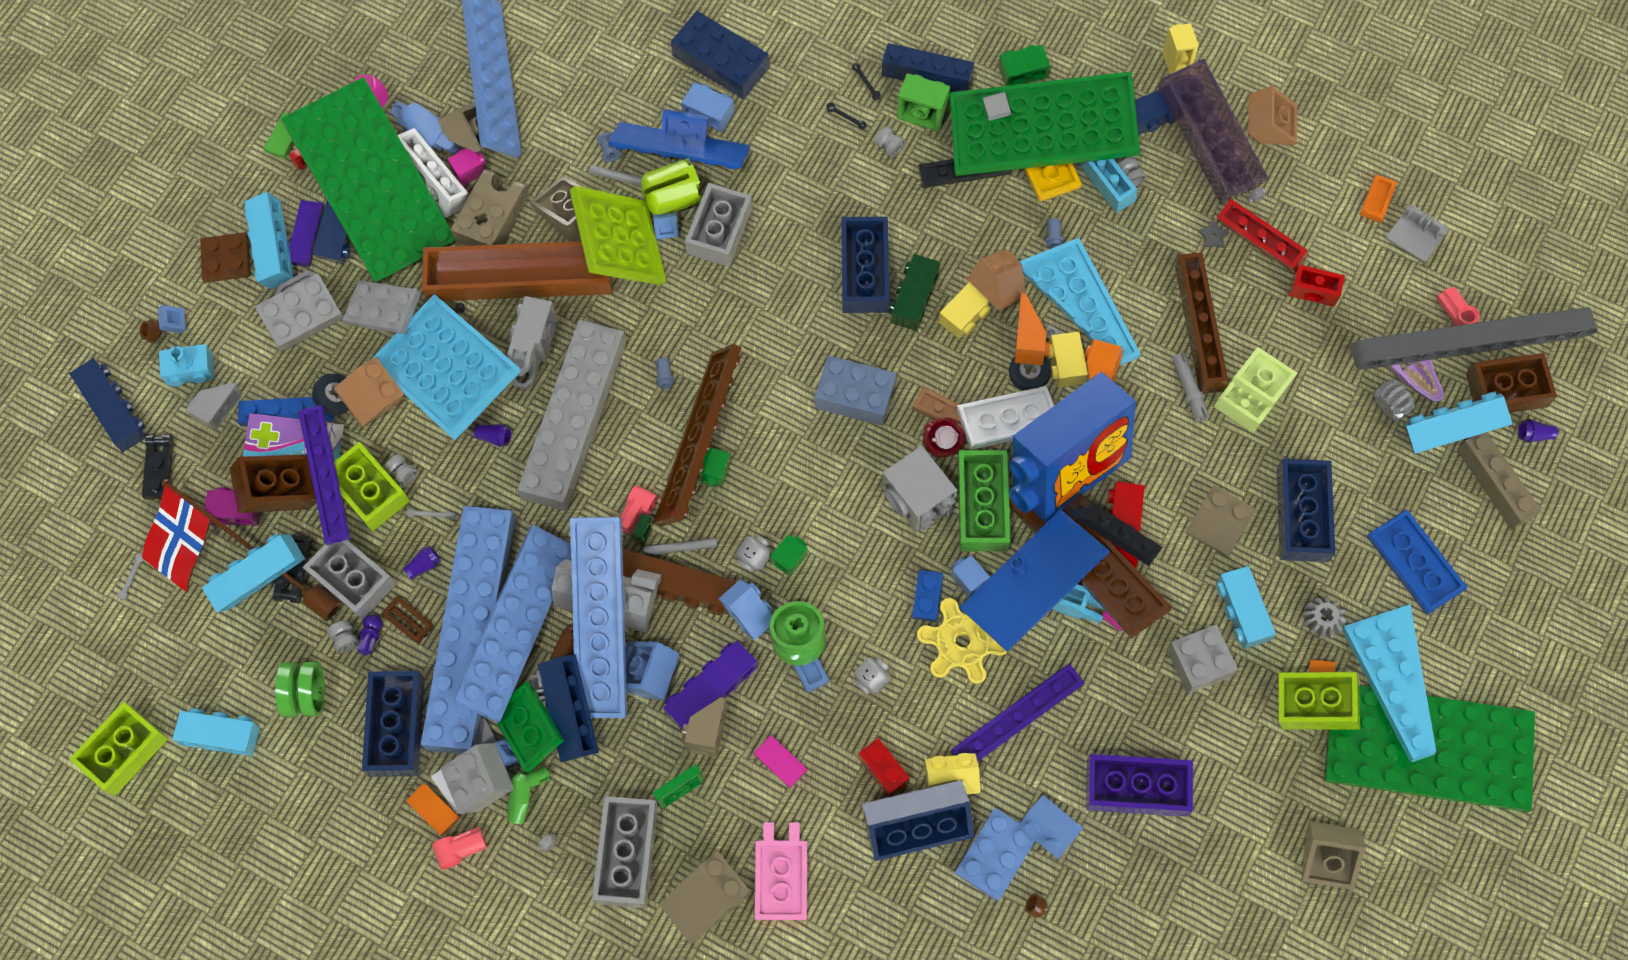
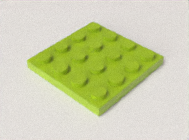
M576 185L570 189L589 273L655 285H662L666 282L650 212L646 205L647 201Z

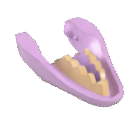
M1432 360L1413 362L1403 370L1400 364L1387 366L1400 381L1426 399L1438 402L1444 398V392L1435 373Z

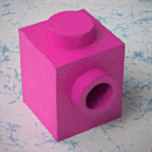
M468 148L462 149L448 158L451 169L462 186L478 179L484 171L483 166L486 164L480 152L476 154L475 151Z

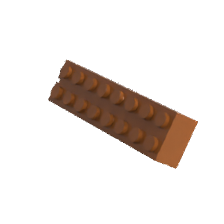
M582 241L423 248L422 291L427 301L434 294L442 301L524 298V296L555 297L612 294L611 276L589 273Z

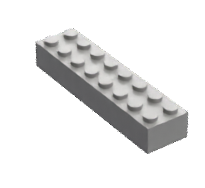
M583 320L578 321L517 489L522 500L567 512L626 346L624 331Z

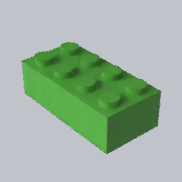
M959 450L957 459L959 551H1008L1010 546L1007 450Z

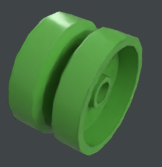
M794 601L779 607L772 615L769 625L772 645L775 654L780 660L789 665L801 666L810 664L820 657L825 649L826 634L822 614L815 606L807 602Z
M319 661L304 662L301 667L296 662H283L280 664L276 675L275 694L277 709L281 717H296L300 711L305 717H318L321 715L325 699V679L323 668Z

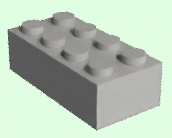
M604 796L592 901L595 904L647 908L658 812L656 800Z

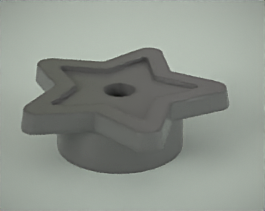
M1213 221L1209 228L1200 229L1199 233L1204 237V246L1206 248L1209 246L1224 248V238L1229 234V230L1220 229L1217 223Z

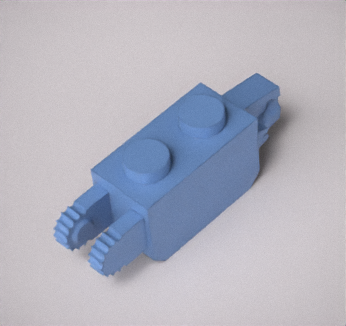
M397 101L391 109L390 113L399 120L397 123L404 127L402 132L415 128L431 149L434 147L440 152L442 149H445L449 153L456 154L460 150L461 146L449 141L442 132L441 125L438 122L439 118L419 104L412 103L407 106Z

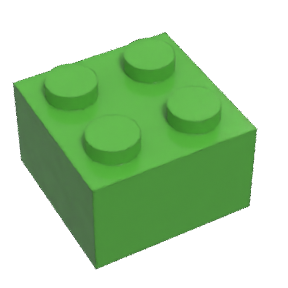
M907 73L898 95L897 119L940 132L948 111L950 86L940 81L934 82L924 79L920 75Z

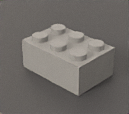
M708 183L685 240L687 254L730 267L753 209L752 196Z
M318 273L255 306L281 352L343 319L340 310Z
M348 540L331 545L324 544L303 566L304 570L315 581L341 601L343 605L362 621L396 585L384 570Z

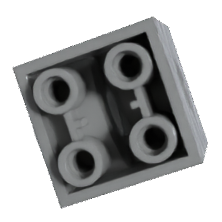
M923 446L917 448L882 474V490L885 492L887 500L893 509L906 519L916 533L921 529L923 531L929 529L935 523V519L940 516L946 517L954 510L957 489Z

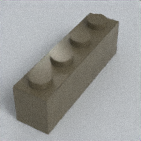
M1485 432L1464 441L1457 452L1510 529L1514 530L1532 520L1541 509L1489 434Z

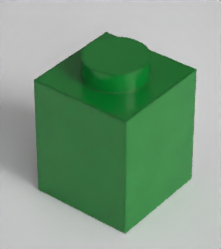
M714 448L709 449L703 460L704 468L699 474V480L704 485L723 487L731 462L730 453Z
M787 534L770 556L771 564L791 577L808 556L807 544L797 536L793 538Z

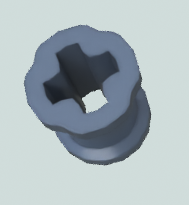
M605 132L597 137V143L601 146L603 152L602 159L606 162L616 161L622 156L621 150L615 146H610L609 140L607 141L613 132Z

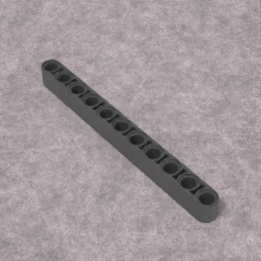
M1584 307L1363 339L1351 344L1350 349L1356 368L1358 370L1583 338L1595 334L1598 328L1591 308Z

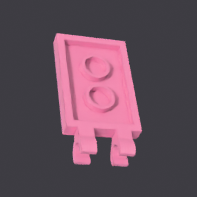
M764 823L763 841H756L755 920H807V841H800V823H789V841H774V823Z

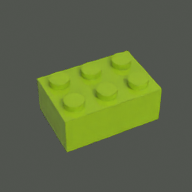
M360 442L335 461L342 498L372 532L410 502L404 491Z
M1357 672L1279 673V724L1282 730L1360 729V697Z
M123 701L69 760L103 791L115 797L164 745L168 738L135 708Z

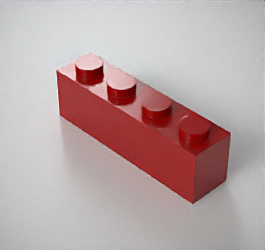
M1233 199L1229 200L1217 216L1218 222L1293 274L1298 265H1302L1308 257L1307 249Z
M1116 481L1113 489L1108 490L1107 503H1111L1110 513L1140 533L1145 485ZM1113 544L1136 569L1137 559Z

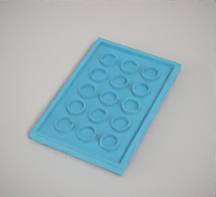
M435 294L411 318L405 335L396 333L374 356L378 358L401 391L454 440L465 431L522 371Z

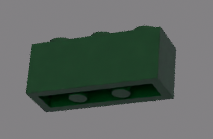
M914 254L912 260L906 262L903 272L906 275L904 281H899L896 294H899L896 301L891 302L888 314L892 315V324L918 332L939 274L940 261Z

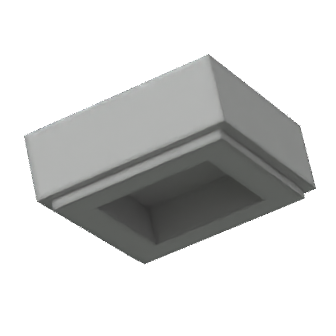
M1005 92L983 98L989 121L1011 115Z
M638 569L632 575L631 584L654 590L661 581V574Z

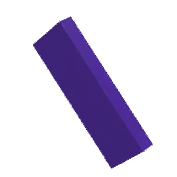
M300 201L289 246L292 265L311 266L312 252L325 207L323 202Z

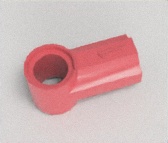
M1455 287L1444 290L1436 298L1453 321L1452 326L1478 322L1480 318L1478 310L1473 306H1469Z
M638 485L632 488L627 498V506L620 516L622 517V532L632 535L642 514L649 515L653 511L658 501V495Z
M478 826L458 836L442 838L434 842L432 848L440 869L443 870L461 863L465 857L486 849L487 844Z

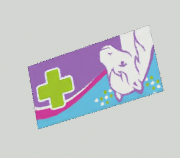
M249 413L243 456L307 454L300 419ZM327 423L334 460L336 461L340 456L344 424Z

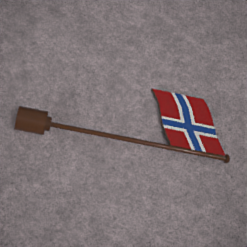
M169 479L162 481L164 491L159 511L146 537L142 558L188 593L191 575L205 545L211 521L248 550H252L254 547L173 486ZM287 572L282 574V576L303 591L302 604L324 621H329L340 609L342 602L319 584L315 586L310 585L306 588Z

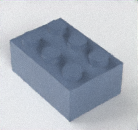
M827 356L815 395V408L883 426L896 384V373Z

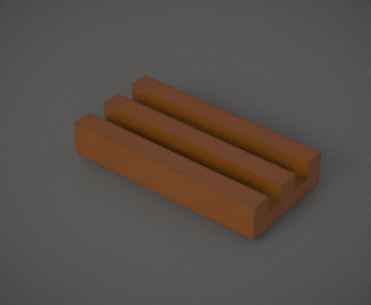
M396 596L381 613L385 619L417 645L422 642L423 637H427L430 630L435 628L431 622L399 596ZM397 604H400L404 609H406L420 622H422L425 625V627L423 629L419 627L416 623H414L410 618H408L395 606ZM393 611L419 634L415 636L389 613Z

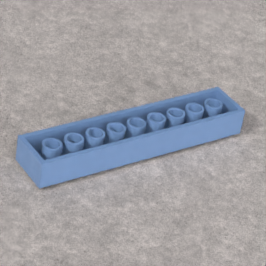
M463 507L421 745L427 751L462 754L477 744L480 722L483 716L453 702V698L506 582L516 524L512 511Z

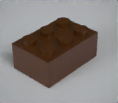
M1545 353L1476 362L1466 373L1474 402L1482 400V395L1496 392L1497 395L1502 394L1504 396L1509 413L1547 408L1557 398Z
M307 454L238 457L229 468L238 513L308 510L316 502Z

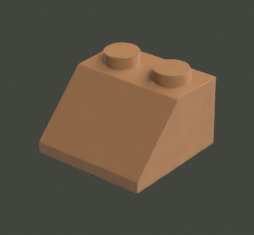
M1273 86L1249 94V104L1247 107L1249 112L1248 134L1260 143L1297 144V104Z
M1007 249L980 259L967 278L999 311L1020 302L1021 293H1026L1022 264Z
M377 357L355 369L334 388V391L361 427L401 403L404 396L401 389Z

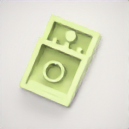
M1257 347L1221 394L1214 407L1254 434L1293 381L1297 372Z

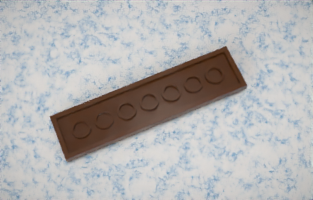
M734 343L711 353L653 523L659 526L683 521L689 512L688 504L696 491L697 485L695 483L697 477L704 468L703 460L711 447L710 439L718 426L719 420L717 418L719 412L726 403L725 395L733 382L732 374L734 368L737 367L740 361L739 353L741 347Z
M1011 497L1009 498V507L1034 534L1047 523L1032 510L1028 513H1023L1015 506ZM1071 503L1062 510L1064 513H1066ZM1067 514L1109 550L1110 553L1079 583L1131 639L1171 611V605L1109 540Z

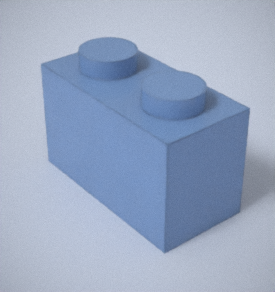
M696 82L693 83L681 102L684 113L708 117V126L720 132L724 130L735 112L734 100L724 93H717L705 84L700 85Z
M740 579L719 600L741 630L750 638L756 640L769 628L773 609L765 600L762 601L759 595L761 592L753 583L747 584Z
M1044 795L1028 811L1018 825L1027 835L1032 837L1057 859L1062 856L1083 829L1082 826Z

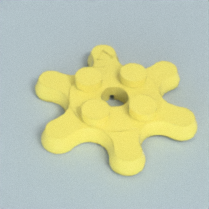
M946 598L940 605V610L944 616L943 623L938 627L928 625L920 627L917 632V638L921 643L932 644L938 649V657L932 662L930 669L935 677H945L951 668L961 667L966 671L968 679L972 683L980 684L986 678V671L982 665L983 658L989 654L1003 656L1007 652L971 618L960 611L956 600ZM966 636L970 644L966 648L958 646L956 644L957 637Z

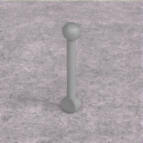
M409 508L406 511L408 517L416 515L443 517L452 520L456 518V513L415 511L413 508Z
M143 553L135 555L136 561L123 590L117 593L118 599L122 601L128 598L127 591L140 562L144 561L142 558Z

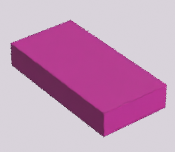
M772 735L754 752V755L790 789L807 772V768Z

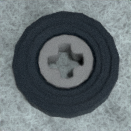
M1014 356L1008 369L1009 378L1014 386L1023 391L1043 387L1050 378V362L1044 356L1043 366L1015 363ZM1034 367V372H1031L1030 375L1026 374L1025 368Z
M339 374L321 376L312 389L313 402L316 406L322 405L324 412L328 415H341L348 411V408L339 396L335 398L334 395L329 394L332 390L336 393L334 388L345 379L344 376Z

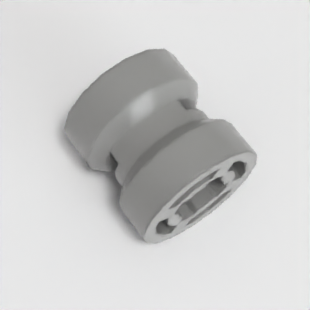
M886 126L878 133L874 143L879 148H884L886 153L893 158L901 152L906 140L901 136L894 135V130Z
M1128 157L1118 164L1135 187L1145 180L1146 175L1142 169L1138 168V162L1135 157Z
M401 454L393 456L384 466V470L390 477L393 476L395 478V482L401 488L409 485L418 474V471L412 465H408L407 459Z
M349 620L339 621L327 629L329 638L334 640L333 647L337 654L349 652L360 643L357 636L352 633L353 627Z

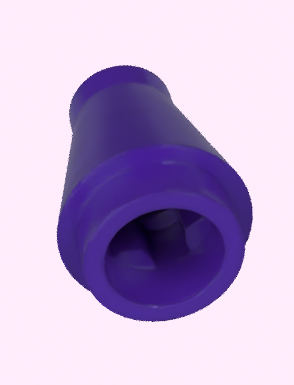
M1531 419L1522 421L1518 428L1519 438L1526 443L1555 440L1558 435L1556 426Z
M505 424L476 425L474 437L498 447L507 446L511 440V428L506 427Z
M431 546L423 547L403 569L410 579H414L416 576L438 567L437 564L441 559Z

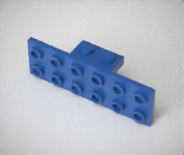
M664 109L662 113L661 129L619 122L609 139V145L615 146L617 149H632L640 153H655L662 157H677L682 160L689 158V161H699L706 165H722L729 169H741L750 151V145L708 138V117Z

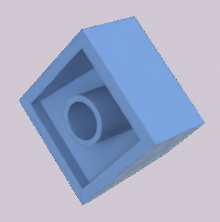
M628 641L625 649L627 693L647 699L664 700L669 690V683L676 669L680 653L659 642Z

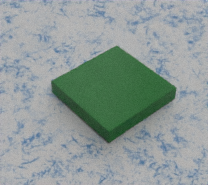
M695 764L652 793L660 808L665 809L704 783V779L700 769Z

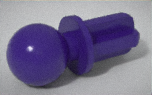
M368 615L363 621V629L360 631L361 639L357 649L363 656L372 654L375 641L380 637L378 632L383 627V621L378 615Z

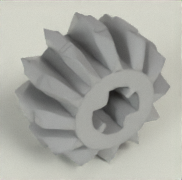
M1390 379L1381 384L1376 392H1374L1375 402L1379 405V409L1384 412V415H1388L1391 420L1399 421L1404 419L1415 408L1414 399L1410 396V392L1398 381Z
M1319 597L1315 598L1314 604L1309 602L1306 605L1307 611H1304L1302 617L1307 619L1303 623V627L1312 628L1309 632L1310 635L1318 632L1319 639H1323L1325 634L1331 639L1335 636V633L1339 634L1343 630L1341 625L1346 623V619L1341 616L1345 613V609L1336 608L1339 605L1338 601L1330 604L1329 597H1326L1323 601ZM1322 615L1327 617L1326 621L1321 619Z

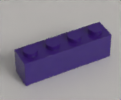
M738 641L733 645L731 643L727 644L720 651L721 655L715 661L710 660L703 666L701 674L696 678L693 676L688 679L683 685L684 689L679 694L674 693L665 701V706L663 707L665 714L681 731L684 724H689V719L692 715L720 697L726 698L758 668L757 660Z

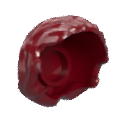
M937 418L929 422L925 426L922 435L924 448L935 457L946 458L954 456L963 448L965 443L963 429L958 427L957 422L952 418Z

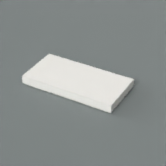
M1047 386L957 405L956 410L970 449L974 450L1013 441L1014 434L1052 408L1054 403Z

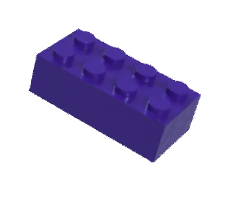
M1090 754L1086 762V811L1188 817L1193 812V760Z

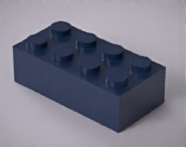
M697 10L671 40L673 57L743 100L770 68L769 54Z
M842 217V313H888V217Z
M1282 459L1276 469L1280 560L1329 562L1336 554L1332 462L1326 460Z
M368 671L362 772L368 777L419 776L424 677L419 671Z
M962 780L862 804L868 840L874 861L974 838L970 801Z

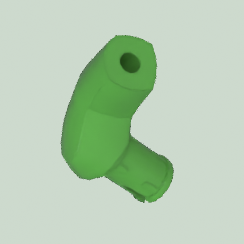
M541 766L530 773H517L512 778L511 783L514 789L509 792L507 820L514 824L524 823L531 789L550 781V776L545 766Z

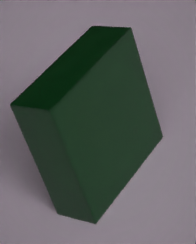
M642 514L632 533L635 543L644 544L653 527L650 516Z

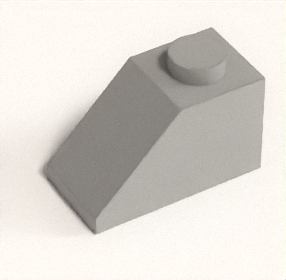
M234 383L201 390L195 397L190 399L185 411L193 420L216 432L243 393Z

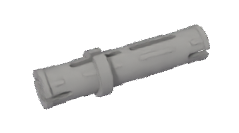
M1182 353V357L1181 354L1175 355L1172 361L1186 394L1185 401L1191 407L1195 422L1199 423V419H1201V422L1206 421L1210 418V415L1203 400L1205 397L1203 392L1199 390L1187 354Z

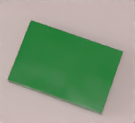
M525 681L511 695L504 714L497 724L524 772L530 773L565 740L531 682Z

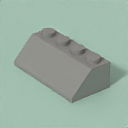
M565 559L556 567L551 589L553 606L573 612L571 561ZM623 576L625 627L647 633L658 586L654 590L631 584L632 578Z

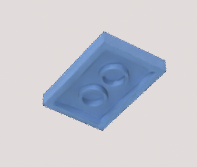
M994 808L954 874L999 902L1035 843V840L1018 827L1020 823Z

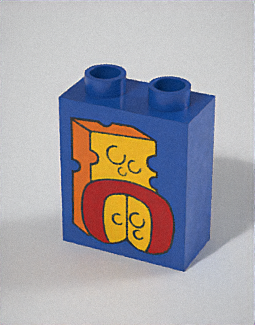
M1100 372L1014 434L1013 459L1009 462L1010 470L1013 473V488L1009 490V495L1015 506L1023 513H1028L1032 510L1044 522H1047L1060 509L1063 510L1068 504L1073 502L1079 494L1083 495L1130 460L1136 400L1103 372Z

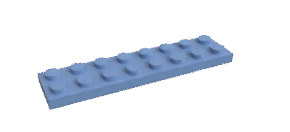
M462 0L480 146L516 158L522 153L501 2L497 0Z
M622 517L570 518L574 655L576 654L590 717L626 718L627 689Z
M535 525L529 528L453 698V702L492 721L500 722L552 603L551 589L556 567L565 559L569 561L571 559L570 543Z

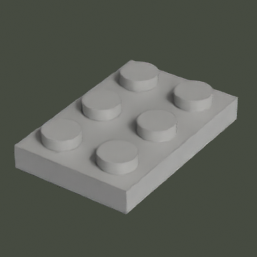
M359 280L342 321L350 326L405 335L421 293L417 289Z

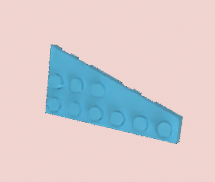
M1080 238L1019 261L1022 264L1023 274L1092 341L1095 339L1122 347L1124 353L1120 366L1140 358L1141 353Z
M1411 604L1344 626L1342 632L1410 763L1434 755L1436 747Z

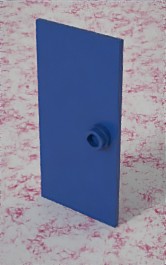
M1060 509L959 608L1008 652L1110 552Z

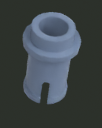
M1057 218L1048 219L1046 221L1047 238L1045 242L1048 248L1052 249L1062 245L1064 239L1061 237V220Z
M658 358L655 360L658 377L656 384L659 385L660 389H669L675 381L671 375L670 360L668 358Z

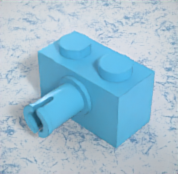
M206 344L182 348L177 346L176 349L172 347L169 350L159 351L160 377L168 386L178 387L182 386L183 383H204L207 380L215 379L213 353Z

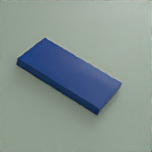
M1408 510L1403 511L1366 536L1426 615L1468 588Z

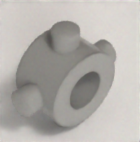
M1257 187L1249 194L1250 198L1248 201L1250 203L1259 202L1265 196L1264 192L1266 189L1264 187L1262 189Z
M1047 325L1045 329L1046 342H1050L1051 335L1061 334V331H1058L1057 328L1051 325Z
M550 834L544 836L538 844V849L548 852L555 845L556 836H551Z

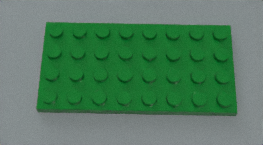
M1132 71L950 92L956 176L1140 156ZM1005 92L1011 115L989 121L983 98Z
M365 77L281 118L283 125L374 283L423 259V248L446 247L457 240L453 238L448 223Z
M1359 686L1360 729L1327 730L1324 782L1528 813L1532 811L1535 711L1427 696L1436 752L1432 756L1410 763L1372 688Z

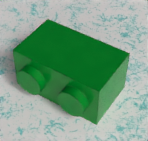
M1043 44L1029 45L1024 49L1016 51L1009 50L999 56L998 68L1005 86L1027 84L1049 78L1051 66Z

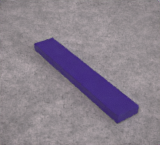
M322 405L299 410L298 413L324 542L326 545L350 540L351 537L324 408Z
M1070 664L1066 665L950 750L951 754L956 756L961 753H975L977 762L981 761L1085 684Z

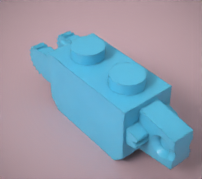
M1077 584L1052 610L1078 620L1082 617L1100 623L1103 617L1097 612L1086 609L1085 606L1089 604L1100 609L1104 608L1083 586Z

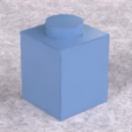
M972 555L966 559L964 557L960 558L952 566L951 577L968 597L972 596L990 578Z

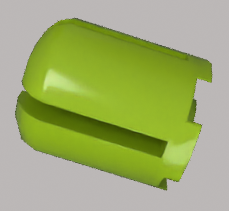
M689 158L647 172L641 179L643 197L647 201L648 209L654 215L669 214L698 204L703 195L699 196L700 181L693 164L689 165Z

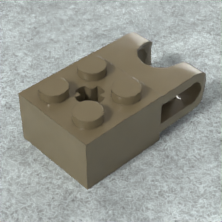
M485 169L450 229L453 238L457 239L455 242L464 246L504 244L516 223V217L528 197L527 184L516 181L508 190L503 192L497 191L495 189L498 180L495 172Z

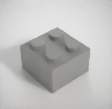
M1217 624L1172 641L1167 648V652L1187 695L1231 678L1238 670Z
M495 743L476 744L440 768L459 814L479 812L514 789Z

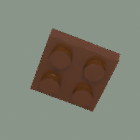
M246 232L200 238L201 272L204 283L250 277L249 236Z

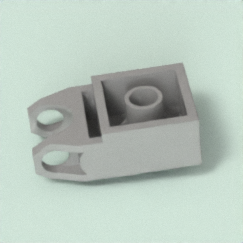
M524 296L523 303L519 304L516 316L518 319L516 325L511 327L510 338L512 340L507 357L522 370L517 376L521 377L526 372L529 374V379L525 383H519L515 377L512 380L514 387L527 389L533 384L541 362L546 363L558 319L552 301Z

